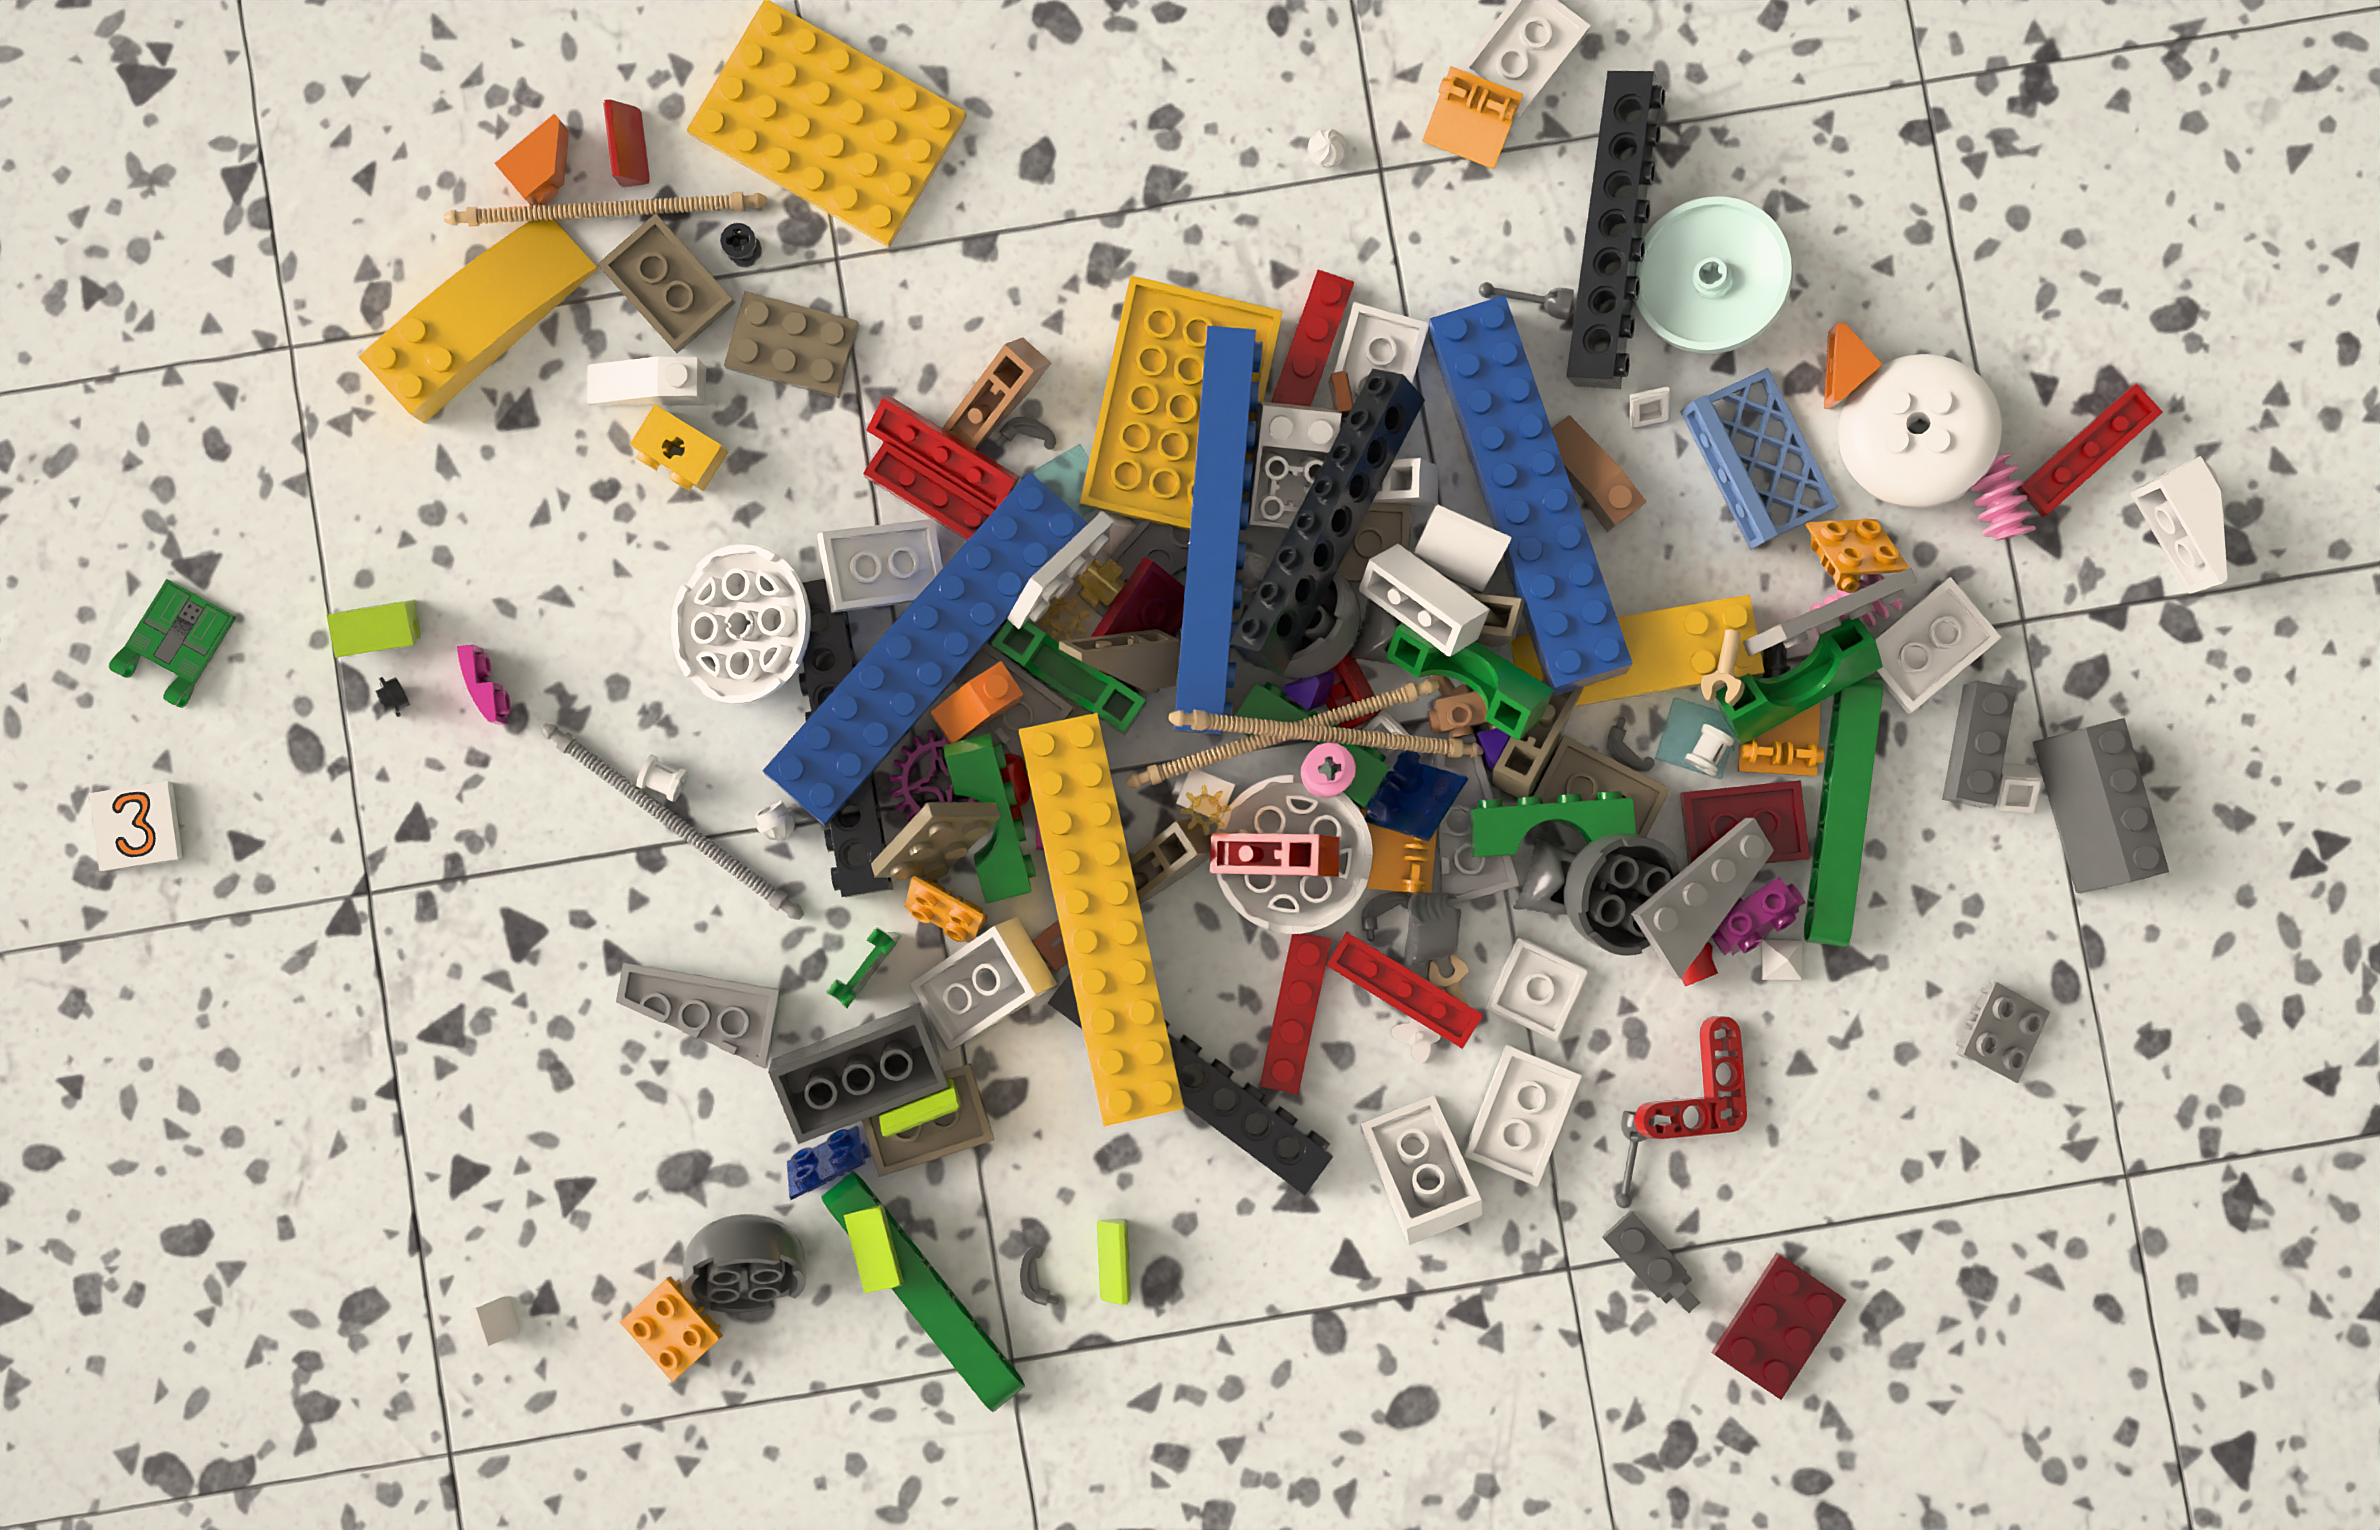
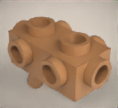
M1432 675L1430 679L1438 681V691L1442 695L1441 699L1435 700L1432 703L1433 710L1427 711L1432 734L1448 732L1450 738H1458L1473 734L1472 727L1487 724L1488 730L1497 729V727L1485 720V704L1476 691L1471 692L1467 684L1456 688L1449 677Z

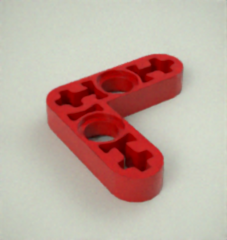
M1712 1016L1707 1018L1700 1027L1699 1037L1704 1097L1653 1101L1642 1104L1637 1109L1634 1117L1635 1127L1642 1136L1655 1139L1735 1132L1744 1126L1747 1120L1742 1039L1740 1027L1734 1019L1725 1016ZM1725 1029L1726 1036L1715 1039V1031ZM1715 1051H1728V1056H1715ZM1721 1063L1727 1064L1731 1071L1730 1079L1724 1085H1721L1716 1079V1069ZM1718 1091L1731 1092V1096L1719 1097ZM1689 1106L1695 1107L1699 1115L1698 1122L1693 1128H1688L1683 1120V1114ZM1727 1108L1732 1110V1116L1721 1119V1111H1725ZM1655 1115L1670 1116L1671 1123H1657L1655 1126H1650L1649 1118H1653Z

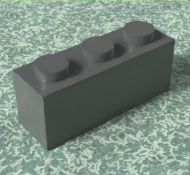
M1974 681L1963 685L1942 800L1980 808L1996 805L2017 688L1983 681Z

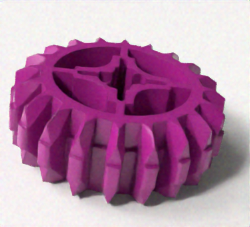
M933 729L928 730L927 737L929 743L924 744L918 735L914 736L913 742L918 749L913 752L904 745L901 751L909 757L907 762L904 763L899 759H894L893 765L903 769L902 775L891 774L889 780L901 783L902 788L894 789L890 794L894 798L904 796L905 800L899 803L896 809L899 812L906 811L909 808L912 809V812L906 819L908 823L923 808L914 795L935 793L939 797L940 802H956L953 784L948 785L950 789L946 791V794L943 793L941 788L930 785L934 784V778L939 779L936 775L940 773V769L943 770L946 776L950 777L946 759H944L942 750H944L943 745L950 744L943 732L942 740H938ZM930 754L931 771L929 775L912 783L916 766L926 755ZM970 797L967 803H979L980 801Z

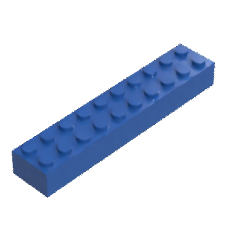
M1503 295L1430 318L1428 336L1493 528L1512 537L1503 554V558L1517 598H1522L1525 601L1522 614L1546 684L1554 689L1552 696L1626 674L1633 663L1506 296Z
M1207 326L1175 711L1183 710L1184 713L1202 710L1208 714L1232 716L1233 702H1225L1226 688H1233L1236 662H1228L1229 648L1235 649L1229 643L1239 625V622H1232V609H1240L1243 582H1235L1236 569L1243 570L1246 542H1239L1238 537L1239 530H1246L1249 513V502L1242 501V490H1250L1253 462L1245 461L1246 451L1253 452L1256 422L1248 421L1249 412H1256L1259 382L1251 380L1252 372L1259 373L1263 343L1255 341L1256 330ZM1174 724V732L1222 735V730L1204 729L1203 731L1192 730L1190 725H1182L1180 727Z
M1028 472L762 770L764 775L823 826H826L1007 622L1010 612L1030 578L1089 523L1033 474Z

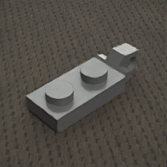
M1630 1210L1602 1236L1603 1240L1657 1298L1660 1297L1664 1303L1667 1304L1674 1298L1688 1313L1701 1303L1686 1287L1692 1280L1686 1273L1687 1270L1633 1211Z

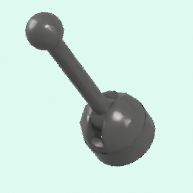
M1484 282L1479 287V294L1484 298H1489L1492 295H1505L1506 298L1540 303L1545 306V310L1550 316L1562 320H1568L1574 289L1554 288L1546 296L1495 288L1489 282Z
M1623 1111L1621 1130L1624 1136L1630 1140L1622 1190L1616 1197V1204L1623 1209L1628 1208L1632 1203L1629 1191L1638 1142L1647 1139V1137L1642 1136L1637 1131L1634 1123L1636 1112ZM1655 1117L1649 1118L1650 1126H1654Z

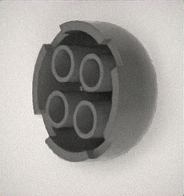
M1338 571L1332 579L1284 674L1272 671L1273 673L1292 679L1315 677L1335 667L1351 650L1360 628V605L1354 589ZM1246 604L1244 605L1242 611L1241 620L1248 608V605Z
M1612 834L1587 844L1571 863L1564 884L1565 909L1574 928L1587 941L1610 953L1623 956L1641 954L1642 949L1651 944L1631 913L1680 873L1675 860L1677 856L1661 842L1640 834Z
M739 1214L720 1218L703 1227L692 1238L685 1251L683 1259L684 1295L690 1302L698 1299L710 1302L712 1311L745 1313L774 1308L771 1300L787 1295L795 1299L803 1292L806 1286L805 1254L800 1240L788 1226L771 1217L757 1214ZM782 1260L785 1261L784 1276L782 1271ZM741 1271H747L748 1297L751 1300L740 1297L739 1281L742 1277Z

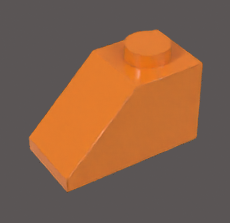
M554 113L494 163L532 207L534 205L538 207V205L543 206L550 203L558 195V189L564 185L569 131Z
M1002 661L964 684L930 711V714L948 741L954 743L962 740L1016 706L1022 698L1023 692Z

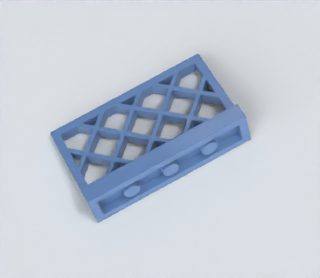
M1768 368L1708 396H1702L1692 401L1680 411L1750 550L1839 507ZM1761 381L1768 394L1765 406L1747 399L1750 386ZM1742 390L1740 396L1734 395V393ZM1724 399L1737 404L1733 420L1729 421L1721 418L1713 403ZM1744 407L1762 414L1757 431L1739 424ZM1769 417L1782 422L1786 430L1783 441L1764 434ZM1736 432L1755 439L1750 456L1737 452L1733 444ZM1762 442L1780 449L1775 466L1757 459ZM1787 452L1800 457L1803 463L1800 475L1782 469ZM1754 467L1772 474L1767 491L1757 488L1753 484L1751 476ZM1779 477L1797 483L1793 501L1774 494ZM1804 487L1816 490L1823 506L1812 509L1800 504ZM1772 502L1790 509L1786 523L1777 528L1769 515ZM1797 512L1804 514L1795 519Z

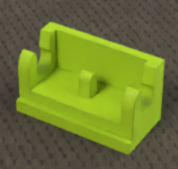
M415 599L326 615L335 658L415 645L416 639L421 638Z

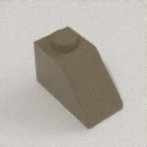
M1468 593L1490 609L1476 642L1483 646L1500 647L1514 640L1525 601L1522 598Z

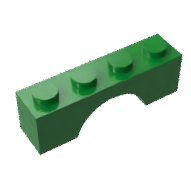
M1849 617L1841 621L1842 625L1821 633L1811 654L1792 670L1771 678H1758L1749 673L1739 678L1745 684L1743 695L1734 706H1730L1725 701L1727 685L1716 691L1715 698L1722 716L1741 745L1883 667L1876 641L1859 618L1851 620Z
M1007 620L991 644L1002 655L1089 713H1097L1098 719L1126 736L1147 704L1146 699L1113 677L1102 674L1094 667L1060 650L1058 642L1029 621L1018 629Z
M1404 623L1396 627L1385 657L1417 678L1439 675L1454 678L1467 684L1482 698L1486 707L1485 720L1518 741L1542 719L1554 691L1551 687L1476 641L1449 657Z
M1256 682L1235 716L1238 718L1247 717L1248 719L1257 718L1258 720L1266 719L1268 721L1288 723L1297 721L1298 723V720L1303 721L1304 718L1308 720V717L1311 716L1313 718V715L1318 716V713L1313 709L1308 711L1300 704L1297 708L1284 700L1286 693L1275 685L1266 682L1264 686H1261ZM1243 733V734H1245L1246 736H1248L1249 738H1250L1251 735L1254 736V734H1252V733H1251V734ZM1316 740L1314 741V742L1317 743L1318 745H1321V744H1324V743H1332V742H1326V741H1325V742L1316 741ZM1339 743V745L1345 747L1350 752L1356 765L1355 776L1343 793L1356 806L1364 809L1390 769L1388 765L1383 763L1387 757L1370 746L1362 750L1355 744ZM1331 768L1332 777L1337 773V768Z
M989 733L943 745L955 795L972 797L982 803H996L1001 816L995 822L993 834L987 844L973 854L985 904L1032 892L1029 878L1036 877L1031 854L1023 855L1019 842L1026 841L1027 839L1021 817L1013 819L1010 806L1017 804L1011 781L1003 783L1000 769L1006 768L1007 764L1001 744L993 746Z
M1621 791L1597 793L1598 800L1582 801L1581 794L1558 795V803L1542 804L1541 796L1518 798V806L1502 807V799L1478 801V808L1468 810L1472 858L1517 854L1525 834L1532 827L1543 821H1559L1574 827L1585 838L1587 844L1612 834H1636L1633 798H1622Z

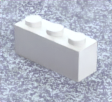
M1399 544L1369 559L1359 587L1361 593L1449 657L1478 640L1490 610Z

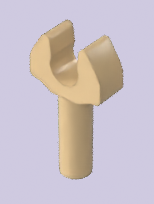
M1725 630L1718 670L1713 674L1702 676L1701 689L1705 699L1711 704L1715 700L1716 689L1721 684H1727L1728 686L1725 701L1730 706H1734L1743 695L1745 684L1737 679L1733 673L1741 632Z
M1454 954L1448 956L1453 967V973L1450 977L1444 978L1440 975L1436 963L1430 961L1427 974L1429 982L1441 987L1447 993L1468 1005L1461 987L1463 976L1468 974L1466 964Z

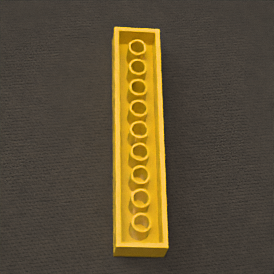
M1094 713L1018 729L1103 1127L1184 1109L1098 714Z

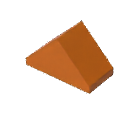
M1837 323L1828 331L1824 408L1832 409L1883 365L1846 323Z

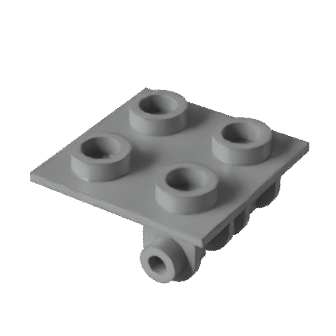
M1989 982L1986 988L1982 987L1980 990L1981 994L1975 1007L1981 1010H1971L1970 1013L1977 1016L1975 1022L1971 1020L1966 1021V1024L1973 1028L1972 1030L1964 1029L1960 1040L1956 1043V1046L1959 1047L1956 1054L1968 1060H1974L2007 1079L2018 1083L2050 1011L1998 982Z

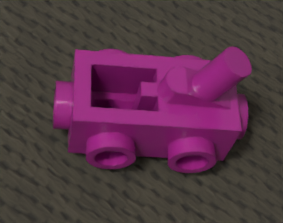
M1778 877L1746 899L1742 900L1739 898L1716 929V933L1711 937L1724 955L1730 952L1734 955L1739 951L1748 953L1762 943V936L1774 928L1776 931H1781L1790 926L1797 919L1795 914L1799 912V907L1805 903V900L1793 883L1786 886L1782 879Z

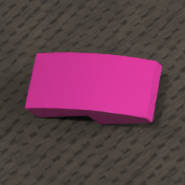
M473 644L457 646L458 659L464 681L479 711L490 723L497 725L507 724L506 714H509L511 711L510 697L506 690L503 691V685L487 682L486 677L491 675V663L488 654L484 653L483 648Z

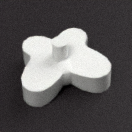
M1412 1018L1409 1023L1395 1025L1391 1030L1393 1039L1408 1043L1411 1046L1412 1056L1419 1063L1428 1060L1431 1044L1437 1042L1441 1037Z

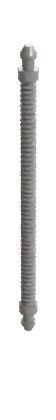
M545 723L542 726L541 730L544 736L556 742L557 749L564 754H570L571 757H574L575 760H578L579 763H582L583 766H586V768L590 769V771L594 772V774L598 775V777L602 778L624 796L630 798L635 804H639V807H643V810H647V813H651V816H655V819H659V822H663V825H667V828H671V831H675V834H679L680 837H683L684 840H687L688 843H691L692 846H695L696 849H699L700 852H703L704 855H707L708 858H711L712 861H715L716 864H719L720 867H723L724 870H727L728 873H731L732 876H735L736 879H739L748 888H751L757 894L760 893L761 897L764 896L765 900L768 899L769 906L776 911L782 909L788 914L790 919L800 920L803 917L804 913L801 906L789 901L787 893L781 889L775 890L774 886L771 887V884H767L766 880L763 881L762 877L759 878L758 874L755 875V872H751V869H747V866H743V863H739L733 856L730 857L729 853L726 854L725 850L722 851L721 847L718 848L717 844L714 845L713 841L710 842V839H706V836H702V833H698V830H694V827H690V824H686V821H682V818H678V815H674V812H670V809H666V806H662L661 803H658L657 800H654L653 797H650L649 794H646L645 791H642L641 788H638L633 782H630L629 779H626L625 776H622L621 773H618L617 770H614L613 767H610L609 764H606L605 761H602L601 758H598V756L576 741L577 738L570 733L563 734L553 724Z

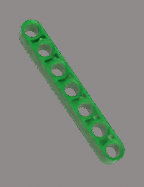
M1866 676L1834 694L1804 922V940L1806 942L1846 948L1851 939L1883 695L1882 678Z
M854 1171L850 1172L821 1196L826 1208L847 1234L848 1230L844 1214L882 1204L865 1181ZM884 1206L904 1280L901 1286L891 1289L982 1403L991 1412H995L1025 1387L1023 1379Z

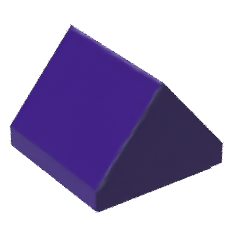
M1327 671L1315 677L1297 679L1285 684L1283 689L1288 696L1310 711L1325 704L1335 680L1334 672Z
M1499 728L1478 732L1476 738L1477 744L1483 747V754L1481 756L1485 766L1491 772H1493L1497 761L1511 738L1510 735Z

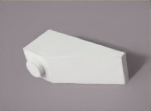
M651 357L588 365L587 404L706 405V366L698 357Z
M1422 458L1394 459L1372 503L1411 504V506L1437 505L1439 466Z

